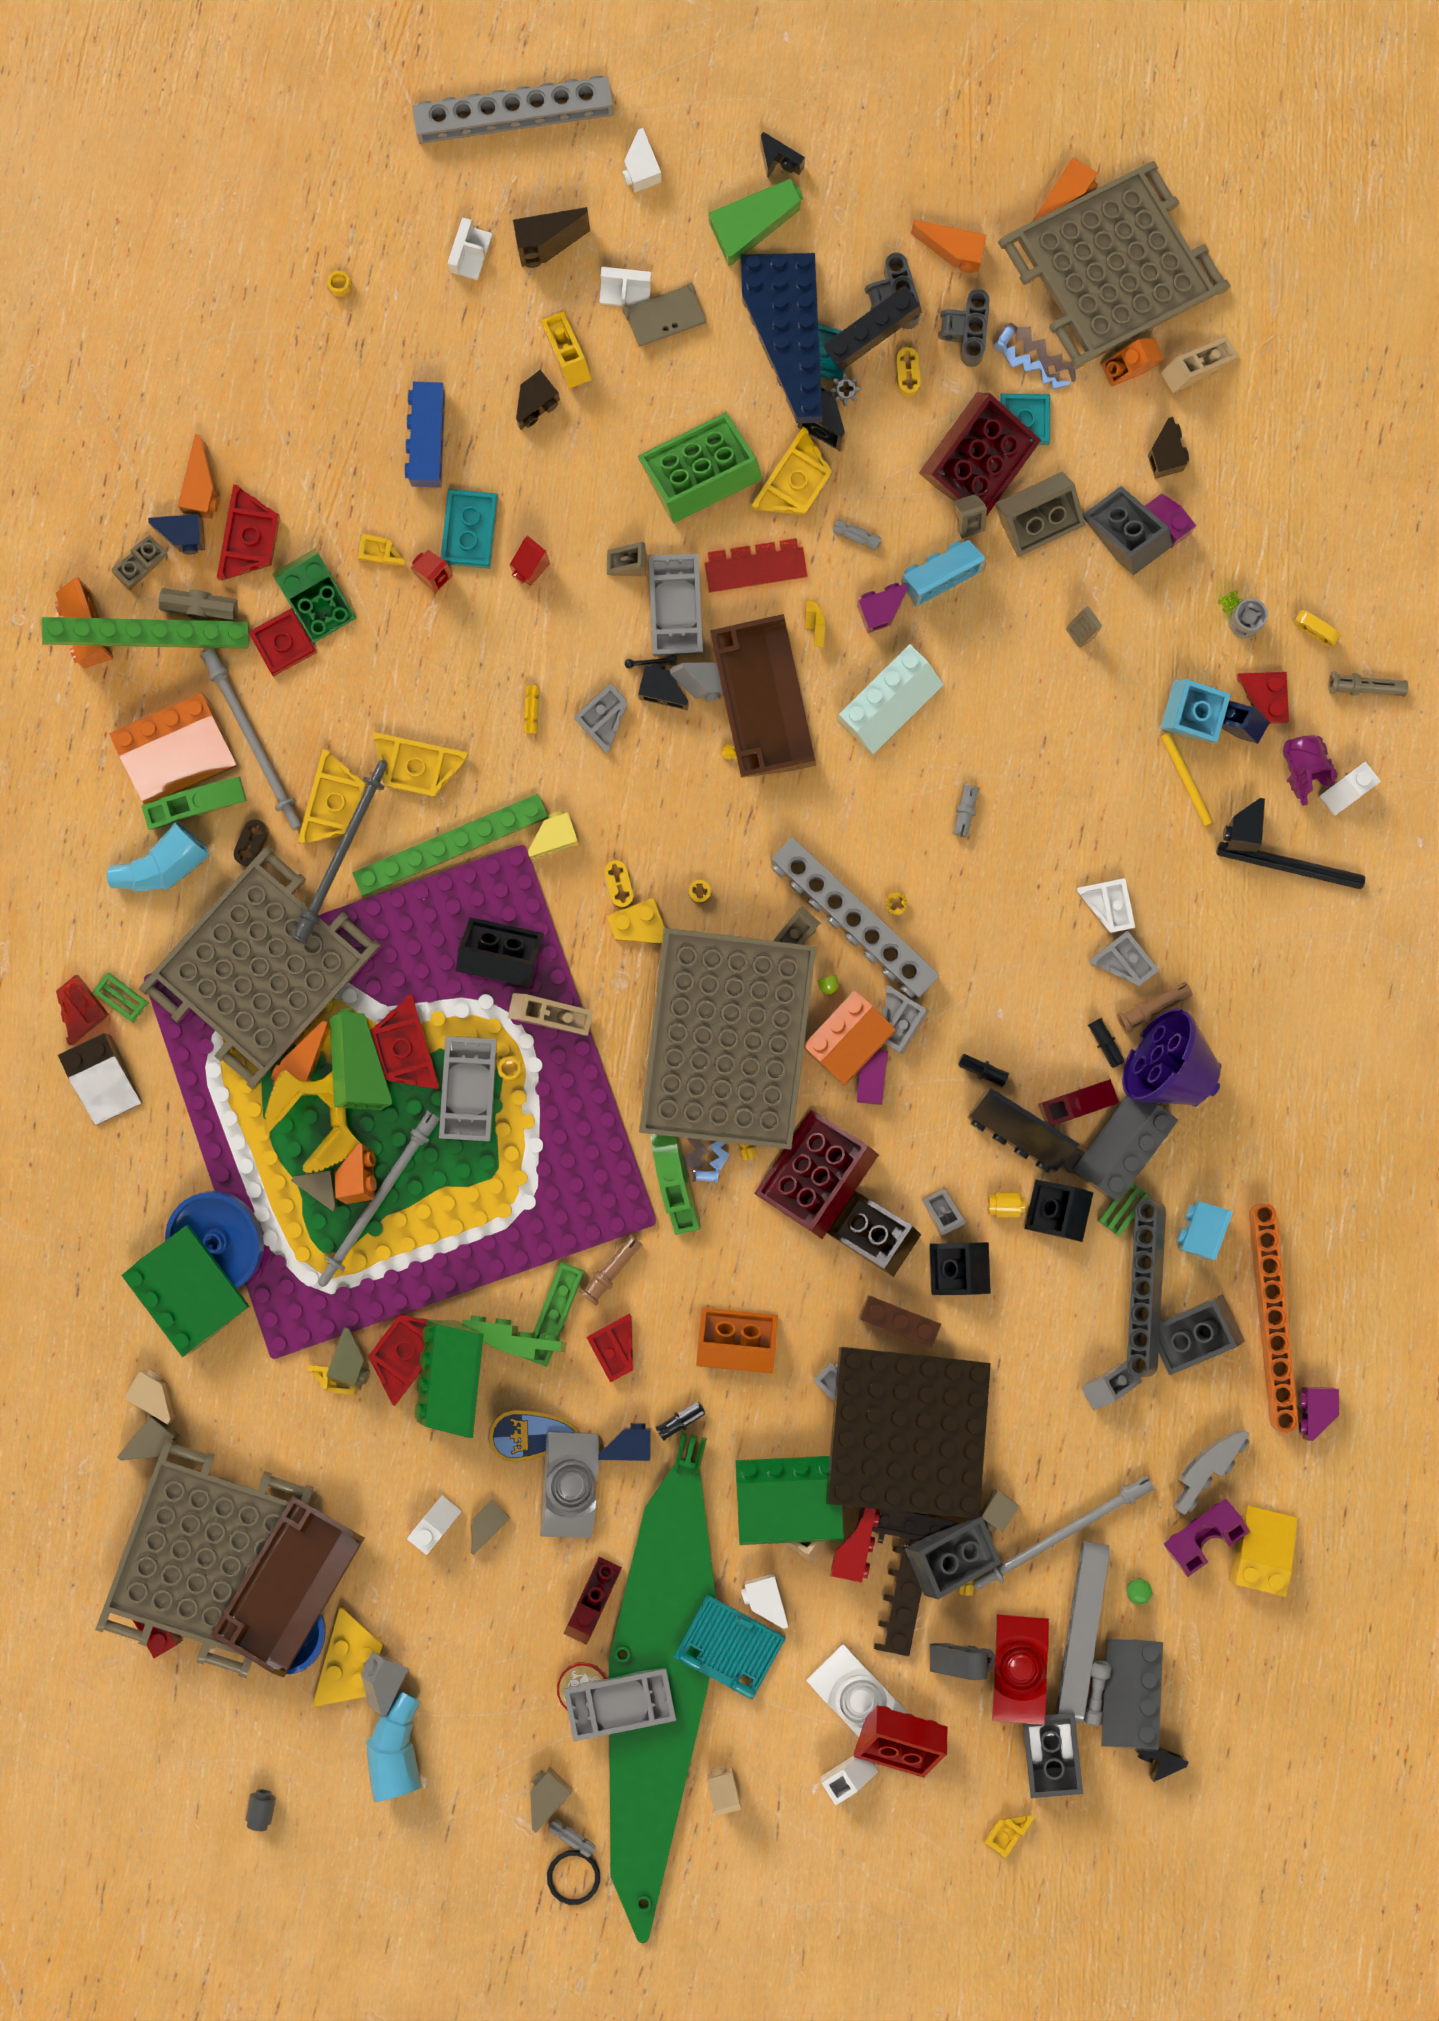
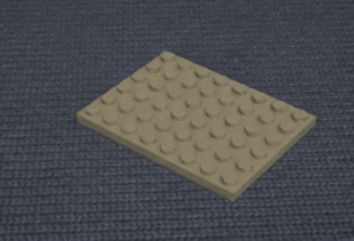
M670 928L663 929L639 1126L640 1133L783 1149L792 1148L816 946Z

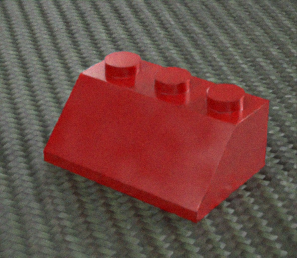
M877 1705L865 1718L854 1750V1757L924 1778L947 1755L948 1726L938 1724L933 1720L915 1717L910 1713L891 1710L887 1706Z

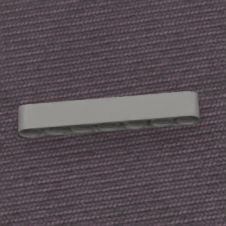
M1083 1541L1080 1549L1055 1714L1075 1713V1722L1079 1724L1083 1723L1110 1551L1109 1545Z

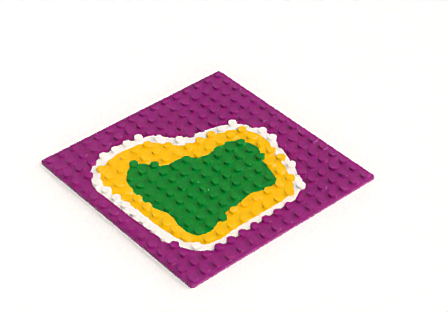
M524 845L503 850L319 915V918L330 926L344 912L356 927L372 941L376 940L382 946L276 1065H280L281 1060L322 1021L330 1023V1018L338 1014L340 1010L353 1009L355 1013L365 1014L369 1030H371L392 1009H395L404 1001L406 996L413 994L440 1086L439 1089L386 1081L392 1105L382 1110L346 1108L349 1130L361 1144L373 1150L375 1154L376 1164L373 1166L377 1188L374 1191V1195L411 1141L412 1134L410 1132L412 1129H416L426 1111L428 1110L440 1118L446 1036L497 1039L491 1141L439 1139V1121L428 1138L430 1140L428 1143L418 1147L343 1260L342 1264L346 1269L344 1271L337 1269L329 1283L324 1287L318 1284V1280L329 1264L325 1257H334L371 1201L345 1204L338 1200L339 1208L336 1211H332L291 1181L294 1176L325 1171H334L335 1177V1172L346 1160L343 1159V1161H339L337 1164L334 1163L333 1166L324 1168L322 1171L314 1172L312 1170V1173L303 1171V1164L333 1129L331 1126L330 1107L318 1095H302L281 1121L266 1135L264 1132V1126L266 1125L264 1119H266L265 1113L274 1086V1080L271 1077L275 1066L263 1078L261 1083L252 1090L247 1086L248 1082L223 1060L220 1062L215 1057L217 1051L227 1040L192 1009L187 1012L186 1016L179 1023H176L171 1018L172 1015L149 995L214 1191L231 1194L243 1201L252 1210L260 1224L264 1241L263 1256L256 1273L245 1284L272 1359H277L339 1337L344 1328H348L353 1332L396 1317L399 1314L402 1315L643 1230L656 1223V1218L590 1029L588 1036L508 1018L513 993L527 994L582 1008L527 848ZM470 917L544 933L536 972L530 988L456 972L458 948ZM342 927L336 932L360 954L366 950L362 944ZM152 973L147 974V975L144 977V981H145ZM160 981L155 984L159 991L177 1007H180L183 1001ZM330 1029L311 1081L321 1080L332 1071ZM235 1047L230 1051L253 1074L259 1070ZM514 1056L521 1061L523 1072L517 1080L506 1081L499 1076L497 1065L503 1057Z

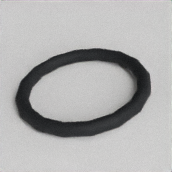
M579 1850L566 1851L559 1854L550 1863L547 1872V1885L551 1894L560 1902L568 1905H580L590 1900L597 1892L600 1884V1870L596 1861L591 1857L581 1854ZM568 1856H579L586 1859L592 1865L595 1872V1882L592 1890L580 1899L562 1897L553 1885L552 1874L555 1866L561 1859Z

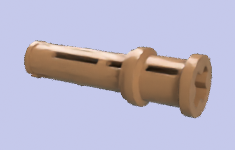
M1183 982L1146 1003L1139 1002L1135 1004V1008L1126 1013L1120 1012L1117 1014L1119 1024L1125 1033L1129 1034L1136 1026L1142 1023H1149L1156 1014L1193 996L1192 990L1186 982Z
M631 1234L600 1272H594V1278L584 1289L579 1290L595 1306L599 1304L598 1299L607 1289L613 1287L612 1280L638 1249L643 1246L637 1240L632 1248H630V1245L636 1239Z

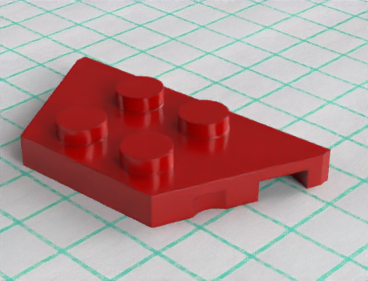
M234 484L217 572V579L221 581L272 565L280 521L279 514L267 508L255 497H252L242 490L241 487Z
M410 994L395 1009H392L381 1022L377 1023L370 1030L386 1081L439 1089V1082L414 996Z
M399 1314L368 1355L393 1406L397 1405L422 1371L420 1356L424 1352L425 1344L423 1341V1329L426 1327L427 1320L429 1319Z

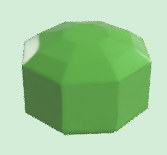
M1141 1578L1130 1580L1126 1587L1128 1599L1137 1605L1148 1603L1153 1594L1150 1584Z

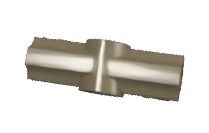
M162 588L159 594L160 611L185 614L187 617L198 620L213 618L235 621L237 617L238 600L234 598L213 596L201 590H189V592L166 588Z

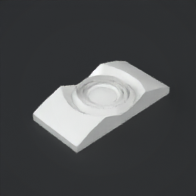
M844 1644L806 1679L827 1705L845 1721L858 1737L860 1736L865 1718L877 1705L887 1706L891 1710L901 1713H909Z

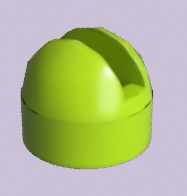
M837 975L817 980L818 986L824 994H833L838 989Z

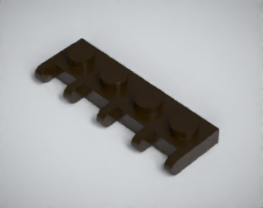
M860 1507L858 1522L861 1518L864 1509L862 1507ZM876 1509V1511H880L878 1526H873L872 1531L879 1533L877 1543L883 1544L884 1536L887 1534L904 1538L903 1548H907L910 1539L919 1541L926 1536L961 1522L912 1512Z
M893 1546L892 1551L902 1553L899 1570L889 1569L888 1571L889 1575L897 1576L894 1596L886 1594L883 1596V1600L892 1602L889 1621L879 1620L878 1626L887 1628L885 1644L874 1643L873 1649L909 1656L922 1589L905 1548Z

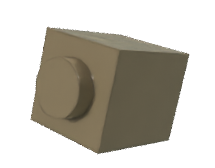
M995 1489L981 1510L980 1516L983 1517L985 1525L989 1530L995 1532L996 1529H999L1003 1532L1019 1508V1505Z

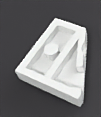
M1125 878L1077 888L1080 896L1110 933L1135 929Z

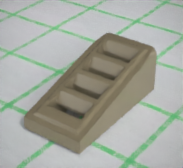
M1087 606L1070 622L1066 630L1076 645L1082 647L1096 637L1102 624L1090 607Z

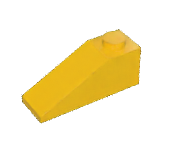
M564 311L542 319V326L568 389L591 381L586 359Z

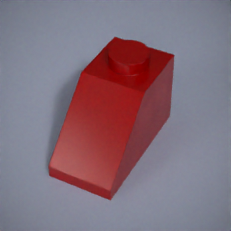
M528 535L512 559L510 567L513 571L511 575L519 583L523 584L526 582L531 586L550 565L547 551Z
M427 550L424 554L420 553L412 562L413 566L411 569L413 573L435 594L453 576L448 563L430 550Z

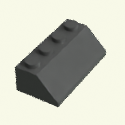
M1126 1095L1089 1145L1084 1155L1075 1164L1072 1171L1111 1201L1119 1202L1178 1122V1119L1157 1103L1137 1102Z
M1121 1639L1106 1640L1105 1662L1109 1663L1112 1669L1110 1678L1106 1680L1104 1688L1101 1746L1144 1751L1159 1750L1163 1642Z

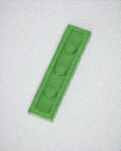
M560 1262L533 1331L536 1339H544L545 1334L560 1336L585 1271ZM541 1350L539 1360L525 1359L548 1367L554 1351Z

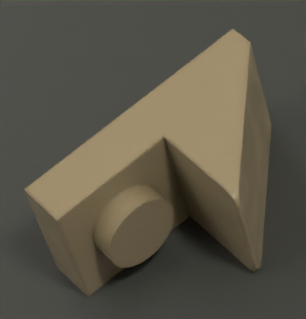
M976 494L953 501L959 518L958 531L961 539L985 531L987 508Z
M801 907L773 941L804 945L816 932L817 927L821 923L804 907Z

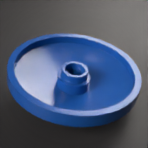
M206 1191L187 1198L176 1207L167 1224L165 1241L186 1225H189L236 1288L244 1285L253 1277L262 1260L264 1241L256 1216L243 1201L225 1192Z

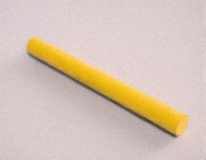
M1170 732L1162 735L1161 739L1204 827L1214 823Z

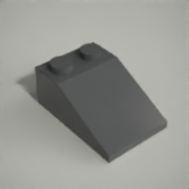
M1122 486L1083 514L1084 520L1114 558L1132 575H1135L1172 547L1170 528Z
M1223 1294L1160 1322L1159 1354L1169 1375L1234 1349L1245 1342Z
M982 1516L926 1536L905 1548L924 1596L934 1599L944 1597L1001 1564Z
M1075 1713L1045 1715V1725L1023 1724L1031 1798L1083 1794Z

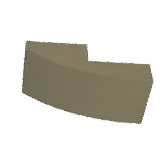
M149 535L131 549L129 556L112 568V573L130 590L163 560L167 553Z

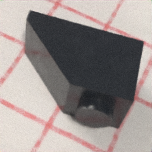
M660 664L645 665L638 693L639 699L688 711L689 701L674 677L670 674V671Z
M1259 798L1236 814L1229 825H1225L1223 840L1226 841V850L1256 855L1262 845L1265 798Z

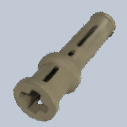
M1332 671L1328 688L1330 694L1344 692L1350 693L1351 696H1356L1359 693H1372L1405 697L1408 692V681L1363 678L1358 673L1342 675Z

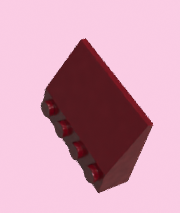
M976 392L919 474L953 501L976 494L986 505L987 517L995 503L1000 499L1038 446L1041 439L992 394Z
M810 1110L793 1135L792 1148L783 1150L754 1194L823 1239L879 1154L867 1144L813 1110Z

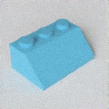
M969 540L964 543L957 541L947 548V552L941 555L935 553L926 559L927 563L919 567L916 564L906 569L901 583H906V592L914 606L917 607L980 573L986 560L983 554Z

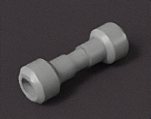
M1096 1660L1092 1664V1694L1084 1716V1722L1091 1726H1100L1102 1724V1692L1105 1688L1106 1680L1110 1678L1112 1669L1110 1664L1105 1661Z

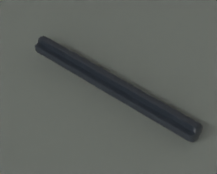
M1220 842L1217 846L1216 854L1218 856L1357 889H1362L1365 884L1366 877L1361 874L1260 850L1257 851L1256 855L1226 850V842Z

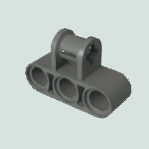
M898 252L890 254L885 261V279L865 287V292L869 294L872 304L870 310L894 294L896 289L905 285L920 305L906 257ZM893 264H897L902 269L899 271H893L890 269V266ZM920 315L902 328L912 329L916 327L919 323Z
M974 289L968 294L965 311L947 309L940 312L942 327L938 333V338L944 341L961 342V360L969 367L980 364L986 346L990 299L988 293L983 289ZM979 300L983 303V306L975 307L971 302ZM971 324H977L978 326H980L981 330L975 332L972 331L969 328V326ZM974 348L979 354L972 356L968 354L967 349Z
M949 1643L930 1644V1672L968 1680L987 1679V1672L991 1671L995 1665V1655L990 1649H978L975 1646H959Z

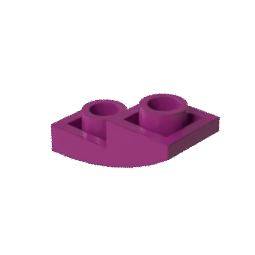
M878 1050L860 1069L857 1103L883 1104L888 1051Z

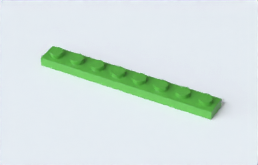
M41 617L42 645L247 649L249 646L247 622Z
M536 794L352 872L361 895L364 897L543 821L548 816L539 795Z

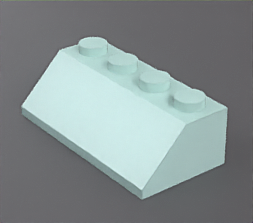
M909 644L838 715V721L874 755L944 684L929 662Z

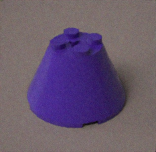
M1178 1008L1162 1013L1140 1034L1143 1037L1136 1051L1131 1049L1124 1066L1122 1076L1123 1090L1127 1096L1137 1102L1182 1104L1196 1107L1209 1095L1214 1096L1220 1088L1218 1080L1222 1067L1221 1063L1216 1059L1192 1015Z

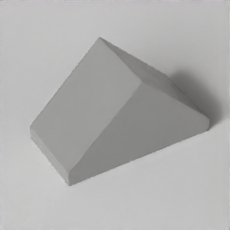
M945 1188L922 1199L939 1235H944L966 1224Z

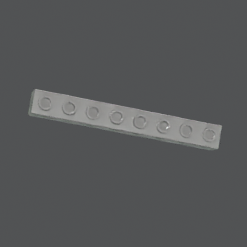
M593 76L589 80L582 81L571 79L565 83L555 85L553 83H545L535 88L519 87L514 91L507 92L497 90L487 95L471 94L467 98L460 99L449 97L443 99V101L433 103L431 101H422L418 105H412L419 144L614 116L609 78L602 76ZM583 95L592 96V98L589 100L581 99ZM560 98H565L568 100L564 104H559L556 102ZM535 102L543 103V105L538 108L532 106V104ZM512 105H516L519 107L515 111L508 110V108ZM486 109L494 110L490 115L483 113ZM464 112L470 114L467 118L459 117V115ZM438 116L446 117L441 122L434 121Z
M793 837L771 858L772 870L781 878L785 875L791 881L789 884L791 888L799 895L804 893L810 899L808 903L817 912L822 910L829 917L826 920L835 929L840 927L847 933L845 938L853 946L860 945L865 950L863 955L873 964L878 962L884 968L882 973L892 982L896 979L902 985L901 991L910 999L914 996L918 1000L938 979L940 975ZM796 862L802 863L805 871L799 875L794 874L791 871V865ZM812 880H820L823 883V889L819 892H814L810 889L809 883ZM831 897H838L842 902V906L838 909H832L828 906L827 901ZM850 914H856L860 918V924L852 927L847 924L846 917ZM869 931L875 932L879 938L878 942L875 944L868 943L864 937L865 933ZM888 948L895 950L897 953L896 960L887 961L883 956V951ZM904 966L913 967L915 977L911 979L905 978L902 975V968Z

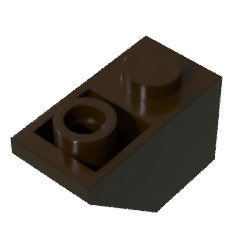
M541 370L520 385L516 421L520 430L524 427L529 428L533 426L541 414L545 411L547 413L553 411L560 401L559 392Z
M1173 417L1168 418L1148 454L1155 479L1184 471L1188 464L1187 462H1189L1187 448L1182 447L1180 440L1182 438L1180 425L1175 424Z

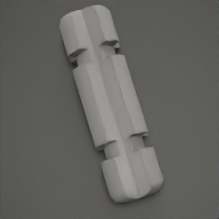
M840 519L836 521L833 527L835 534L845 535V538L861 545L867 544V547L876 550L881 542L880 536L873 533L870 535L869 531L852 524L849 526L847 522Z
M553 1819L548 1827L549 1832L555 1836L559 1835V1839L574 1849H579L580 1853L586 1857L592 1855L596 1847L593 1843L583 1840V1836L568 1826L564 1827L563 1823L558 1819Z

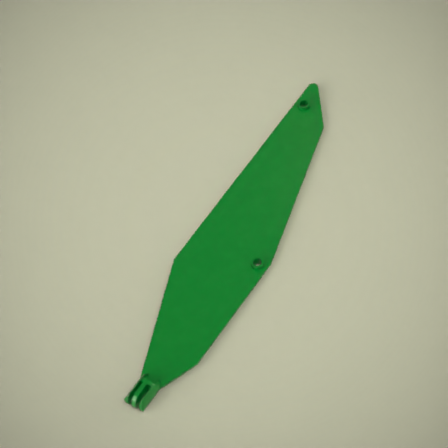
M683 1432L675 1464L644 1509L609 1656V1679L638 1671L666 1668L676 1721L609 1734L610 1877L635 1936L640 1943H646L650 1937L710 1681L709 1676L683 1664L673 1657L707 1594L716 1599L700 1466L707 1438L702 1437L697 1458L694 1461L692 1459L697 1436H691L686 1458H682L687 1439V1433ZM692 1646L687 1651L689 1655L697 1658L700 1650ZM619 1650H626L628 1656L625 1658L621 1657ZM646 1899L649 1905H641L640 1900Z

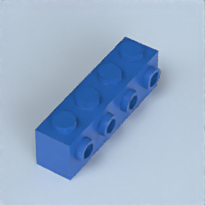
M413 381V390H408V405H412V412L407 414V429L411 430L410 439H406V454H410L409 463H405V478H409L411 487L441 488L446 391L443 382Z

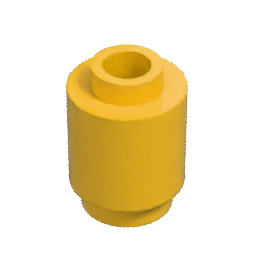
M995 1192L994 1195H988V1214L995 1215V1218H1020L1021 1213H1025V1197H1020V1192Z

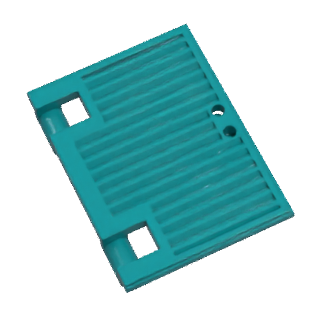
M707 1594L673 1657L753 1700L786 1637ZM690 1646L700 1650L697 1658L687 1653ZM743 1674L752 1678L749 1686L739 1681Z

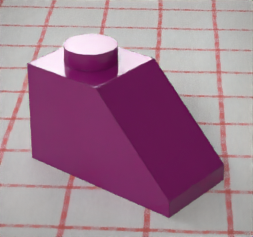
M1162 493L1145 505L1148 510L1170 528L1171 548L1189 536L1196 527V524L1182 506Z

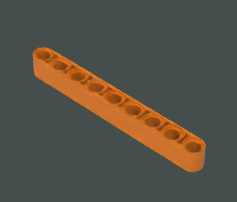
M1259 1203L1251 1207L1249 1222L1269 1420L1274 1429L1283 1433H1289L1296 1429L1298 1415L1276 1209L1272 1205ZM1261 1208H1265L1268 1211V1218L1265 1222L1260 1221L1257 1216ZM1264 1233L1268 1234L1271 1238V1243L1266 1248L1260 1243V1237ZM1266 1259H1270L1274 1265L1270 1273H1266L1263 1270V1262ZM1272 1284L1276 1288V1294L1273 1298L1269 1299L1265 1294V1289L1268 1285ZM1272 1310H1275L1279 1315V1319L1275 1324H1270L1268 1321V1314ZM1274 1336H1278L1281 1339V1346L1277 1350H1273L1270 1345L1271 1339ZM1277 1362H1281L1284 1366V1371L1281 1375L1276 1376L1273 1372V1366ZM1283 1387L1287 1393L1286 1398L1279 1402L1276 1399V1392L1279 1388ZM1286 1413L1289 1417V1423L1285 1427H1281L1278 1419L1282 1414Z

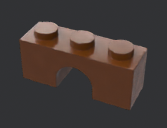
M867 1295L858 1318L931 1348L941 1326V1323L870 1295Z

